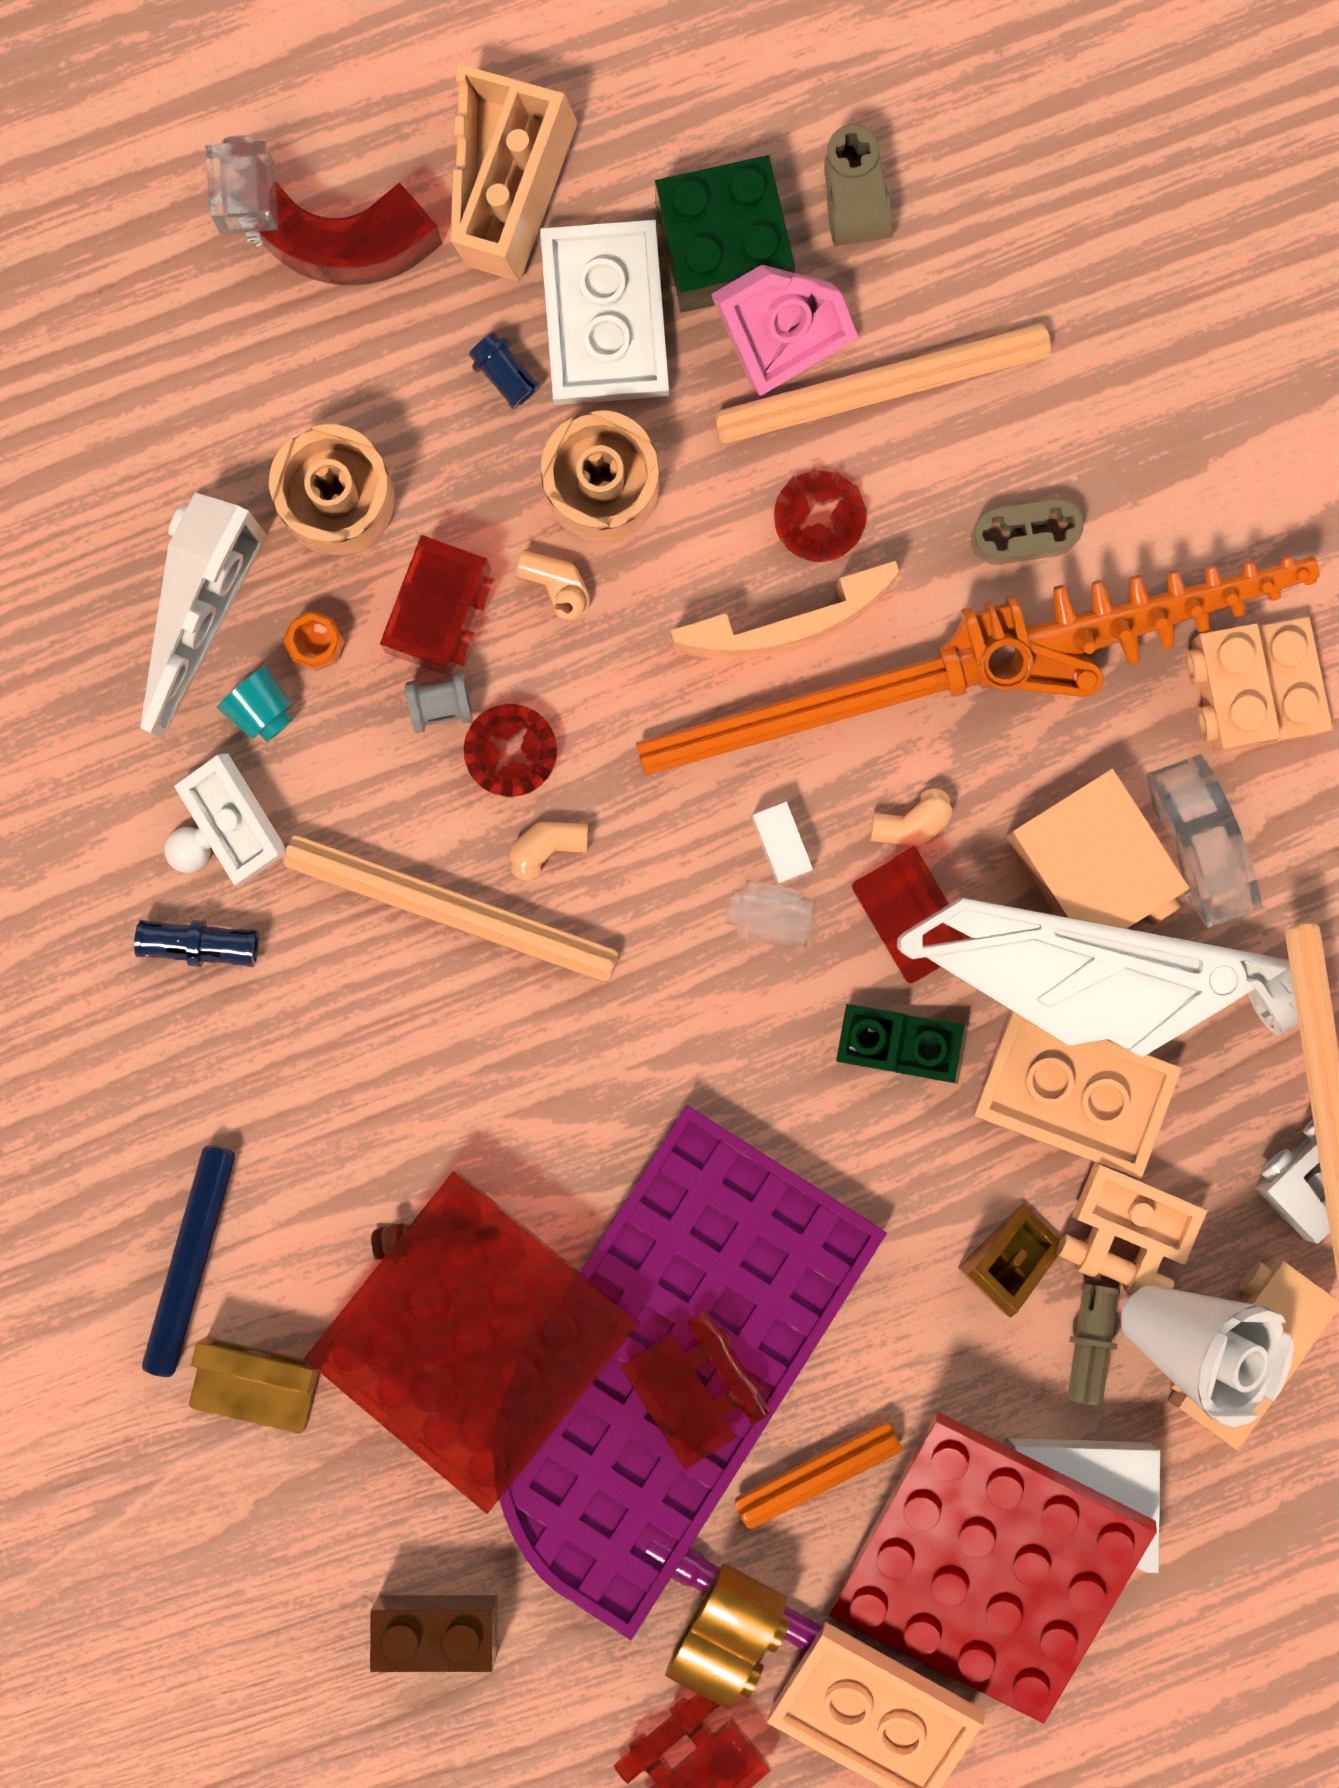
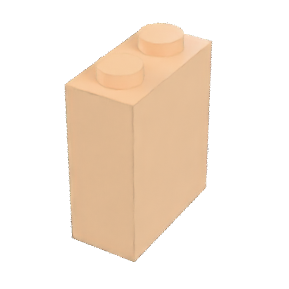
M1113 768L1005 836L1056 916L1125 929L1146 917L1150 925H1154L1181 908L1176 897L1190 889Z

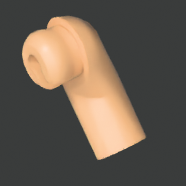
M523 550L516 577L545 585L553 603L554 613L559 618L565 621H573L586 613L589 607V592L577 567L565 560Z
M931 788L922 792L919 804L905 816L873 813L870 841L912 847L925 845L947 827L952 818L953 808L950 805L949 795L941 789Z
M538 822L534 824L511 845L508 853V860L511 862V873L519 880L531 881L541 875L542 863L554 851L587 853L589 824Z

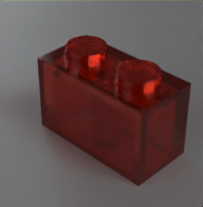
M421 535L380 641V646L385 653L449 677L452 676L456 663L465 666L476 638V633L469 631L476 609L483 612L486 611L496 585V579L489 576L491 567L488 559Z

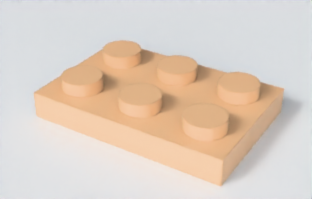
M1011 1010L972 1116L1132 1177L1142 1179L1182 1068L1149 1055L1140 1057L1107 1039L1069 1046Z
M825 1622L770 1709L767 1723L882 1788H941L982 1728L985 1711Z

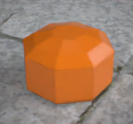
M312 610L290 621L283 640L292 661L296 665L315 672L337 663L344 645L343 637L334 619Z

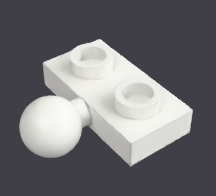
M229 754L215 756L174 786L199 827L198 829L182 827L173 831L168 836L164 846V854L168 864L176 871L194 873L201 870L208 863L212 848L235 886L246 883L285 856L286 847Z

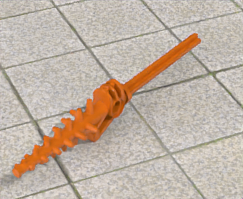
M1291 555L1281 558V564L1257 569L1255 562L1250 560L1243 563L1242 574L1221 579L1217 566L1211 565L1205 568V583L1189 587L1184 586L1179 571L1173 570L1167 573L1168 592L1148 596L1141 576L1135 575L1129 578L1130 601L1112 605L1103 581L1097 580L1091 583L1093 610L1079 614L1075 613L1065 586L1059 585L1053 588L1055 620L1026 627L1015 595L1007 596L1005 604L993 607L991 601L986 602L985 610L974 612L972 607L961 610V622L954 635L938 647L939 656L638 741L636 746L641 765L646 776L941 691L949 690L951 697L967 693V687L977 684L980 685L981 689L993 686L1002 690L1017 689L1079 697L1092 696L1100 690L1104 679L1102 671L1088 654L1094 653L1097 649L1120 642L1128 664L1138 663L1140 661L1138 636L1156 630L1163 648H1171L1175 646L1174 624L1193 618L1198 632H1207L1210 630L1209 613L1230 606L1235 617L1245 615V601L1266 594L1270 601H1275L1281 598L1282 589L1303 582L1305 585L1315 584L1320 576L1319 566L1314 556L1295 561ZM1002 646L1015 647L1014 655L1008 663L1002 666L989 665L990 656L996 649Z

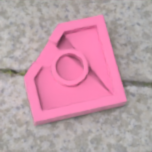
M760 265L711 294L747 379L759 396L859 339L841 292L832 283Z

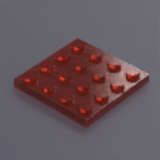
M452 1171L303 1359L484 1513L488 1514L641 1322L459 1171Z

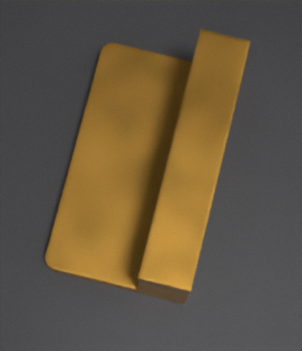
M205 1337L196 1342L191 1367L197 1368L189 1405L191 1408L289 1432L302 1433L307 1425L321 1363Z

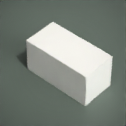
M787 802L752 815L751 819L777 886L812 873V865Z

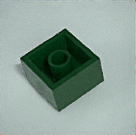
M769 155L655 180V205L680 313L714 306L712 293L760 265L792 273L795 272V263Z

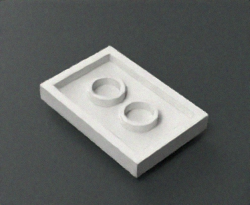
M656 220L541 228L540 236L554 405L669 396Z

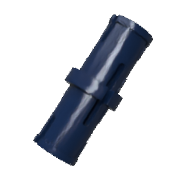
M139 920L134 939L136 957L187 961L188 966L202 967L204 962L255 967L259 948L258 930L208 927L206 921L192 920L190 925Z

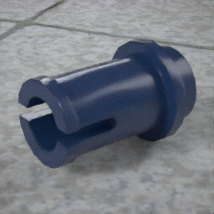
M493 332L483 338L469 352V356L474 361L472 369L475 372L482 370L507 400L511 409L514 410L530 399L539 390L541 385L533 379L508 349L511 344L507 337L500 339Z

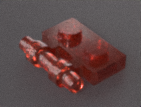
M706 1309L686 1322L698 1343L685 1352L670 1332L620 1364L623 1373L685 1470L736 1438L735 1431L725 1417L726 1414L740 1406L751 1425L759 1422L771 1413L770 1408L759 1393L763 1386L754 1372L747 1374L730 1347L734 1341L725 1327L718 1329ZM709 1360L728 1387L714 1398L695 1370Z
M698 1693L689 1701L685 1697L679 1700L669 1709L671 1716L648 1736L643 1732L628 1744L630 1751L614 1764L615 1770L627 1784L645 1770L655 1782L650 1788H752L771 1771V1766L733 1718L713 1733L704 1722V1719L720 1705ZM687 1735L697 1748L672 1768L664 1759L663 1754Z

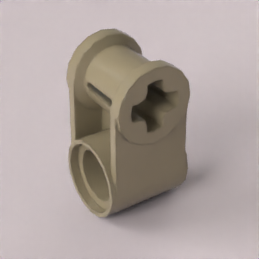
M849 124L843 126L832 134L827 145V156L824 162L828 193V217L833 245L840 246L892 238L891 204L887 187L884 184L877 139L869 129L861 125ZM853 151L855 159L861 160L859 167H850L848 159L842 158L843 152Z

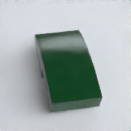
M846 1004L836 1062L958 1084L968 1026Z

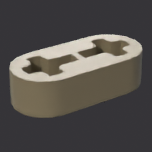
M1049 499L994 508L986 511L978 519L971 533V545L975 554L982 561L993 565L1059 556L1067 553L1079 541L1083 532L1084 520L1080 510L1073 503L1064 499ZM1050 514H1057L1059 522H1069L1071 527L1065 531L1061 542L1055 541L1051 532L1033 534L1032 528L1045 525L1050 518ZM993 523H1000V527L1004 532L1022 531V536L1013 537L1007 541L1004 551L997 550L995 542H985L983 536L990 532Z

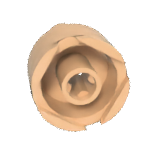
M607 410L593 411L591 414L575 419L571 418L562 423L552 433L544 447L541 457V478L547 505L555 519L570 533L591 541L616 542L625 539L629 534L636 531L650 517L659 495V463L656 451L647 433L631 418ZM603 468L610 469L612 482L603 481L599 486L591 484L590 472L599 475Z
M321 424L311 427V430L302 433L296 438L292 437L278 450L269 472V490L278 515L293 536L303 545L314 551L329 555H344L365 551L383 533L392 517L395 491L390 473L377 449L364 435L352 428L338 424ZM336 481H340L344 488L342 494H334L331 500H326L321 492L322 489H333Z

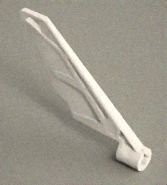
M960 898L903 932L897 939V948L902 954L911 959L927 957L1069 1046L1109 1039L1132 1053L1144 1057L1247 993L1261 1021L1276 1036L1282 1035L1299 1024L1289 959L966 898ZM941 923H945L971 937L923 946V934Z

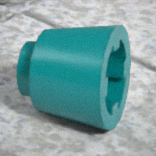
M266 665L238 685L216 707L252 739L261 735L266 742L272 740L293 721L292 717L287 713L292 704Z

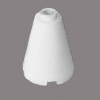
M1154 1285L1140 1288L1126 1300L1122 1309V1330L1126 1338L1211 1419L1234 1428L1251 1423L1260 1416L1252 1410L1264 1397L1273 1402L1281 1392L1291 1369L1294 1350L1292 1336L1283 1331L1282 1323L1287 1322L1282 1315L1263 1306Z

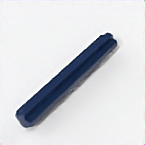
M208 1145L202 1149L142 1362V1370L151 1375L170 1377L176 1371L235 1160L234 1152L229 1149L214 1145Z

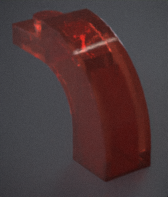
M254 155L235 169L244 187V190L238 196L255 218L261 222L255 227V230L263 246L285 266L313 280L336 285H365L384 281L413 268L442 245L438 226L400 182L373 205L358 214L343 218H326L309 213L298 206Z

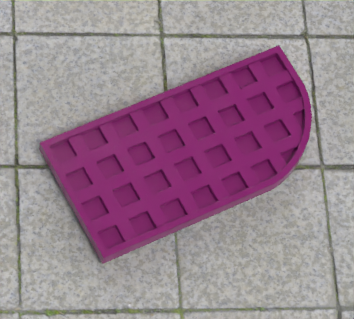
M686 1105L512 1378L502 1400L496 1426L494 1469L498 1496L505 1520L525 1559L538 1576L555 1592L629 1640H632L887 1235V1232L689 1105ZM652 1539L672 1550L664 1565L644 1555Z

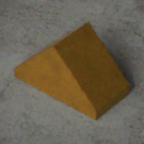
M1022 1204L958 1269L1001 1312L1011 1318L1018 1313L1058 1257L1056 1252L1060 1240Z

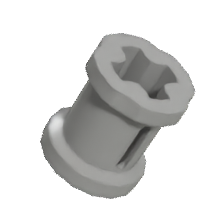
M463 671L454 673L453 678L450 680L418 686L415 681L405 682L407 703L415 733L424 732L426 725L457 719H461L464 724L473 722L470 698Z

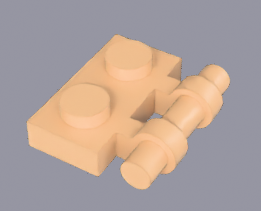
M1094 1162L1072 1215L1073 1218L1093 1226L1085 1241L1065 1234L1058 1244L1056 1255L1075 1263L1076 1271L1085 1275L1095 1277L1097 1274H1101L1122 1283L1124 1291L1130 1294H1134L1137 1290L1147 1285L1173 1289L1174 1280L1157 1273L1163 1256L1180 1264H1186L1208 1210ZM1115 1236L1141 1247L1133 1262L1108 1252Z

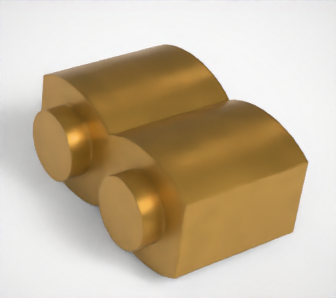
M723 1563L681 1634L671 1654L665 1676L728 1710L732 1707L739 1694L749 1698L763 1672L764 1665L758 1662L766 1649L776 1653L788 1631L791 1620L783 1616L788 1597Z

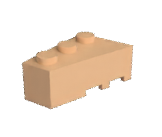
M457 63L456 82L459 85L458 116H455L454 135L457 138L456 170H453L451 243L467 267L520 282L578 121L564 93Z

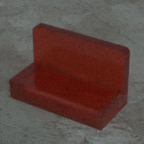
M914 845L895 856L888 863L858 879L851 886L853 893L901 975L909 984L918 981L941 966L927 957L911 959L902 954L897 948L898 937L906 930L949 905ZM941 923L923 934V946L968 939L969 937L945 923Z

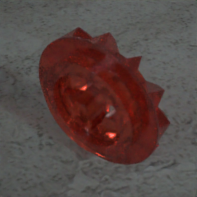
M813 468L809 472L792 477L777 496L774 508V525L779 539L790 552L808 561L827 562L844 556L859 542L865 529L867 507L859 492L858 485L852 484L839 471L829 472ZM806 496L811 501L815 500L820 506H824L829 502L832 504L836 500L839 501L830 516L833 523L832 528L836 534L820 522L813 526L808 525L803 530L800 528L805 524L811 512Z
M502 704L483 712L471 724L464 741V760L472 778L485 791L506 798L534 792L550 778L557 758V743L549 723L538 712L518 704ZM523 730L527 731L522 737L521 751L532 764L528 766L523 762L520 764L512 760L506 767L503 766L499 773L496 772L499 767L498 761L501 758V753L496 748L495 743L489 740L490 737L493 736L499 741L502 739L510 743L516 736L519 737Z

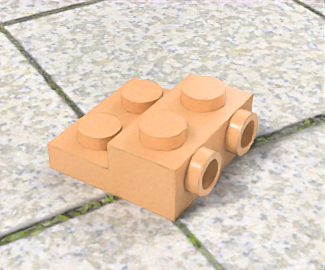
M1310 616L1258 626V623L1202 633L1191 641L1192 649L1186 652L1187 671L1193 685H1200L1204 706L1198 708V725L1202 739L1205 742L1211 741L1213 754L1329 733L1333 730Z

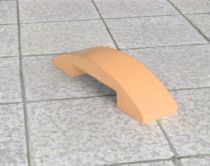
M893 561L839 578L836 591L840 603L737 635L733 634L727 613L670 630L673 650L696 657L735 660L776 655L815 643L849 625L879 601L894 584L899 574L897 563Z

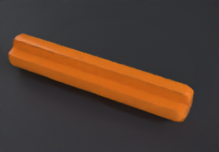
M882 1421L738 1495L734 1500L736 1509L748 1529H753L899 1454L901 1444L892 1426L887 1421Z

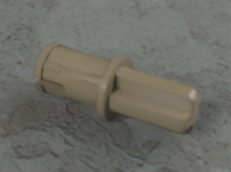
M1082 1284L1076 1337L1070 1336L1069 1342L1075 1343L1068 1397L1069 1400L1075 1403L1097 1406L1101 1405L1104 1399L1110 1349L1117 1350V1344L1112 1343L1120 1290Z

